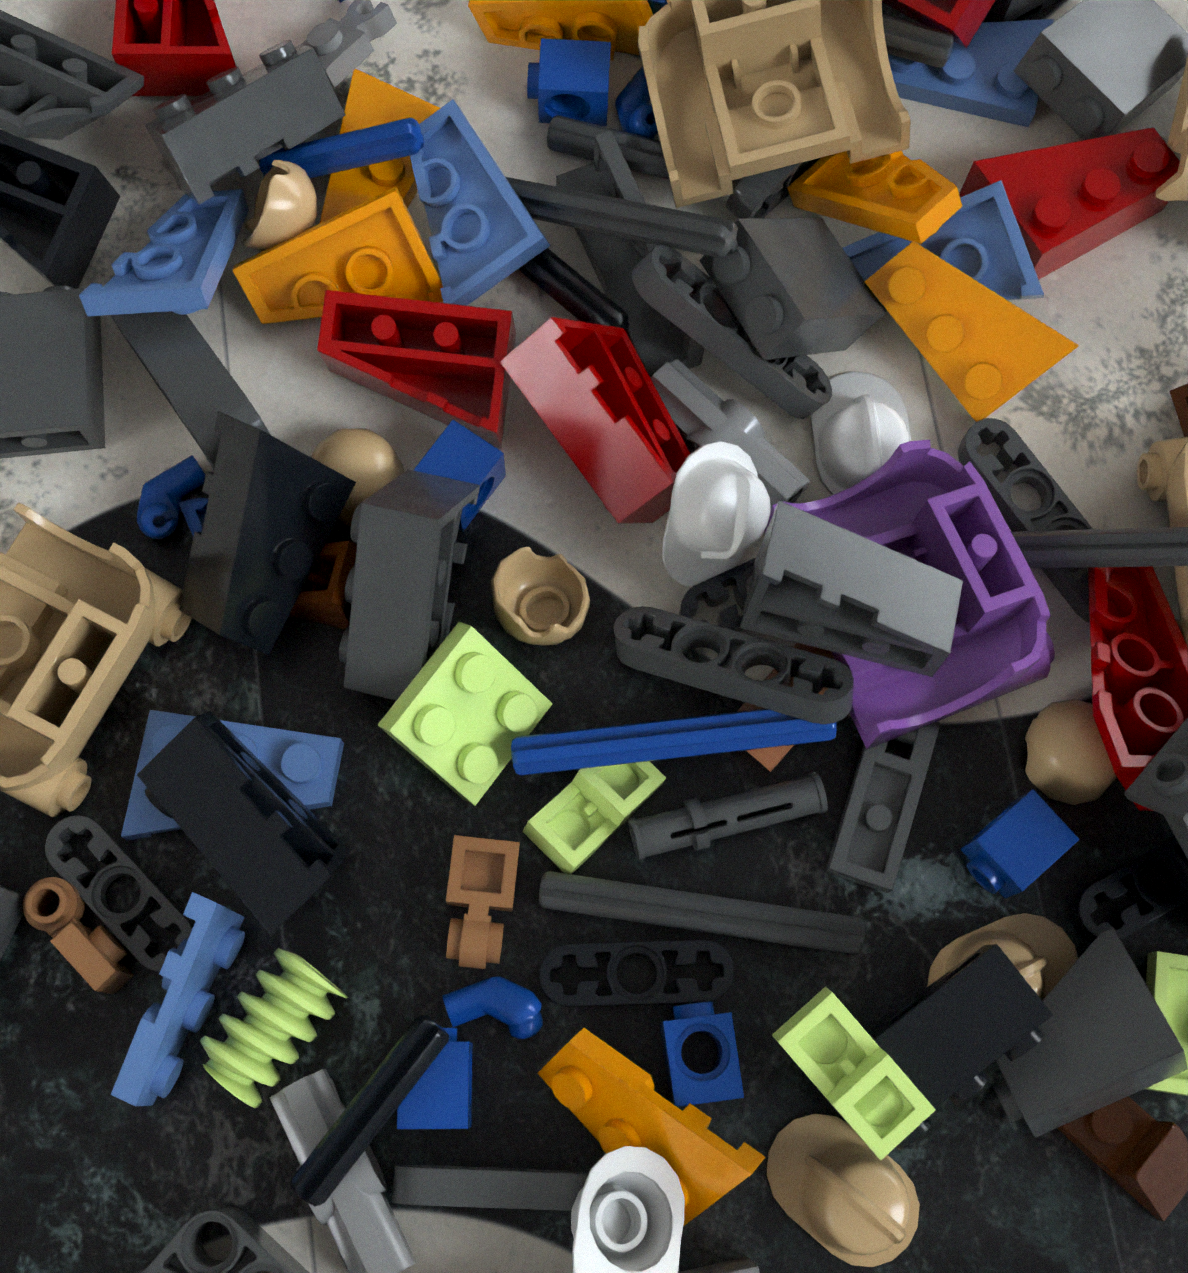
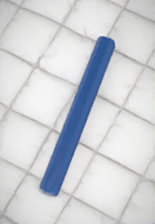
M757 709L518 736L512 739L511 755L515 773L524 776L831 741L836 737L837 722L818 724L769 709Z

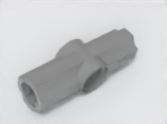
M678 359L670 363L666 362L652 375L651 380L690 454L702 445L718 441L738 445L751 457L758 478L763 482L770 497V510L772 505L777 504L779 500L795 503L807 489L810 480L765 439V432L757 418L740 402L734 399H727L724 402Z
M321 1069L309 1076L303 1077L269 1097L300 1163L297 1171L346 1109L339 1098L333 1079L330 1078L326 1069ZM370 1145L326 1202L316 1207L311 1204L309 1206L321 1225H328L337 1244L341 1259L349 1273H400L415 1264L416 1260L384 1194L388 1191L387 1183Z

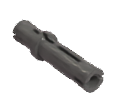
M811 772L806 776L752 788L744 792L701 803L697 797L683 800V807L638 819H628V827L636 857L640 861L649 856L692 845L696 851L710 848L711 840L768 827L815 813H826L828 803L825 788L819 774Z

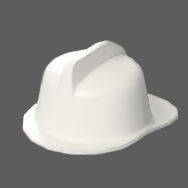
M852 371L834 376L829 380L832 386L830 401L811 414L817 468L822 483L832 495L854 486L875 473L889 460L900 444L911 441L907 410L901 395L888 381L872 373Z
M722 441L702 445L686 458L677 472L663 540V562L668 574L681 585L693 587L734 568L742 558L745 549L758 540L767 527L771 512L770 497L763 482L758 478L751 457L738 445Z
M623 1146L606 1153L590 1169L583 1188L578 1192L571 1212V1231L574 1237L572 1249L573 1273H678L681 1236L684 1225L685 1196L678 1175L664 1157L646 1147Z

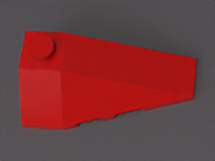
M1153 566L1088 567L1093 717L1114 773L1124 789L1127 790L1188 718V647ZM1134 802L1139 811H1153Z

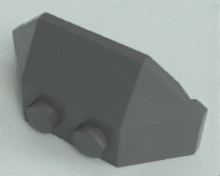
M0 10V128L23 138L61 140L107 115L144 87L143 75Z

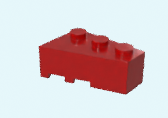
M325 290L317 351L331 372L446 425L455 420L492 446L500 450L502 449L510 375L501 365L500 361L514 350L516 330L512 311Z

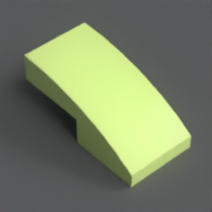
M650 761L580 769L573 781L527 822L523 832L563 873L572 874L664 783L666 777Z
M824 987L772 1034L774 1039L880 1160L888 1155L936 1110L894 1060L877 1045L836 995L827 987Z

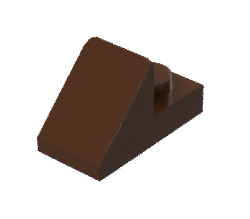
M1129 1096L1057 1128L1159 1221L1164 1222L1188 1191V1140L1174 1122L1156 1121Z

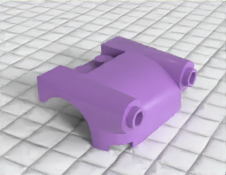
M930 440L909 441L900 444L889 460L875 473L842 492L807 503H788L784 501V503L963 580L951 653L933 677L832 652L834 659L845 664L852 672L854 678L853 703L849 713L866 749L1047 678L1050 672V664L1055 657L1053 642L1046 632V621L1051 615L1044 594L985 481L970 461L965 466L948 453L931 448ZM777 504L772 505L768 524L764 530L765 533L767 531V528L769 526V523L771 521Z

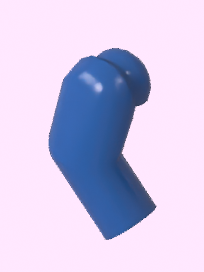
M642 66L617 96L615 107L622 131L653 139L658 134Z
M193 455L155 476L143 485L137 510V524L146 536L153 539H162L171 535L178 525L181 510L179 503L182 502L183 496L204 484L206 475Z
M501 976L490 977L442 995L453 1027L485 1015H490L500 1022L507 1024L511 1036L518 1039H527L536 1035L543 1026V1017L539 1012L541 1010V1002L534 992Z

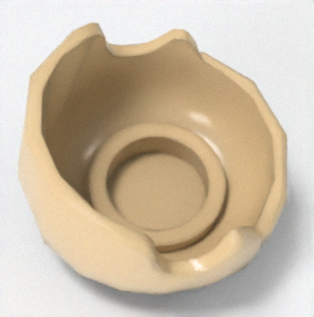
M273 160V167L261 180L255 199L254 218L247 220L245 223V228L252 233L248 239L243 240L242 244L245 247L264 251L314 226L317 218L315 189L306 171L295 163Z
M366 428L337 429L319 442L311 455V458L356 482L338 518L347 526H351L353 514L361 502L404 473L401 460L387 440Z
M530 547L519 548L499 561L491 580L495 616L505 632L515 639L533 645H557L573 637L582 628L590 605L586 580L571 564L567 563V559L562 554L546 557L536 555Z
M1076 699L1052 702L1039 712L1036 719L1032 720L1025 737L1028 751L1025 771L1029 780L1050 799L1072 805L1097 800L1115 781L1117 776L1114 773L1094 720L1093 705Z

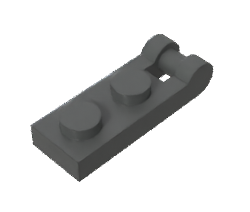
M939 722L892 739L893 741L908 745L906 759L885 752L888 741L870 749H866L863 744L825 870L826 873L885 893L893 891L938 736Z

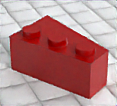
M116 0L112 56L115 63L144 76V87L132 96H178L181 94L201 96L210 91L206 83L209 79L236 67L214 0Z
M1152 127L974 161L959 196L963 197L1000 180L1002 181L1037 277L1041 279L1161 212L1169 201L1155 197L1156 190L1178 172L1180 160L1170 147L1167 146L1156 129Z
M550 317L500 361L501 365L617 523L655 522L670 511L672 490L677 472L690 455L683 438L624 328Z

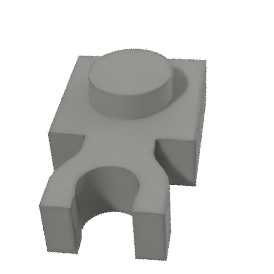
M354 0L349 6L346 15L340 21L329 18L325 23L317 25L309 32L307 39L301 45L314 48L332 87L335 88L374 52L370 42L385 35L397 22L388 4L380 2L374 9L370 0Z

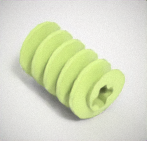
M280 948L274 952V955L284 972L280 976L263 970H259L256 973V977L265 992L262 998L242 991L237 996L247 1014L246 1017L241 1020L222 1013L218 1018L228 1038L224 1042L205 1035L200 1039V1043L210 1058L206 1064H203L205 1070L222 1087L253 1108H258L262 1103L261 1095L254 1081L273 1087L281 1080L272 1059L290 1065L298 1060L299 1055L290 1039L291 1036L307 1042H312L317 1037L316 1030L308 1016L311 1014L325 1020H330L335 1015V1011L326 994L329 992L343 998H349L302 957Z

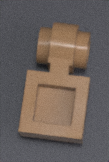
M454 835L446 905L469 908L468 913L464 914V919L451 918L446 958L459 960V967L486 969V963L500 964L504 923L491 922L492 916L489 915V910L508 912L513 910L520 842Z
M47 877L34 883L27 891L23 900V913L28 923L38 930L47 932L53 938L50 942L94 991L114 995L134 976L120 961L128 954L127 950L102 925L92 930L80 922L84 914L85 902L80 898V894L73 884L57 877ZM59 896V907L55 913L50 915V903L55 897Z

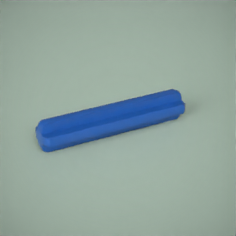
M406 118L301 143L290 150L281 148L260 159L259 169L263 173L264 178L273 167V160H283L297 164L306 171L309 178L415 155L424 147V137L418 121L413 118Z

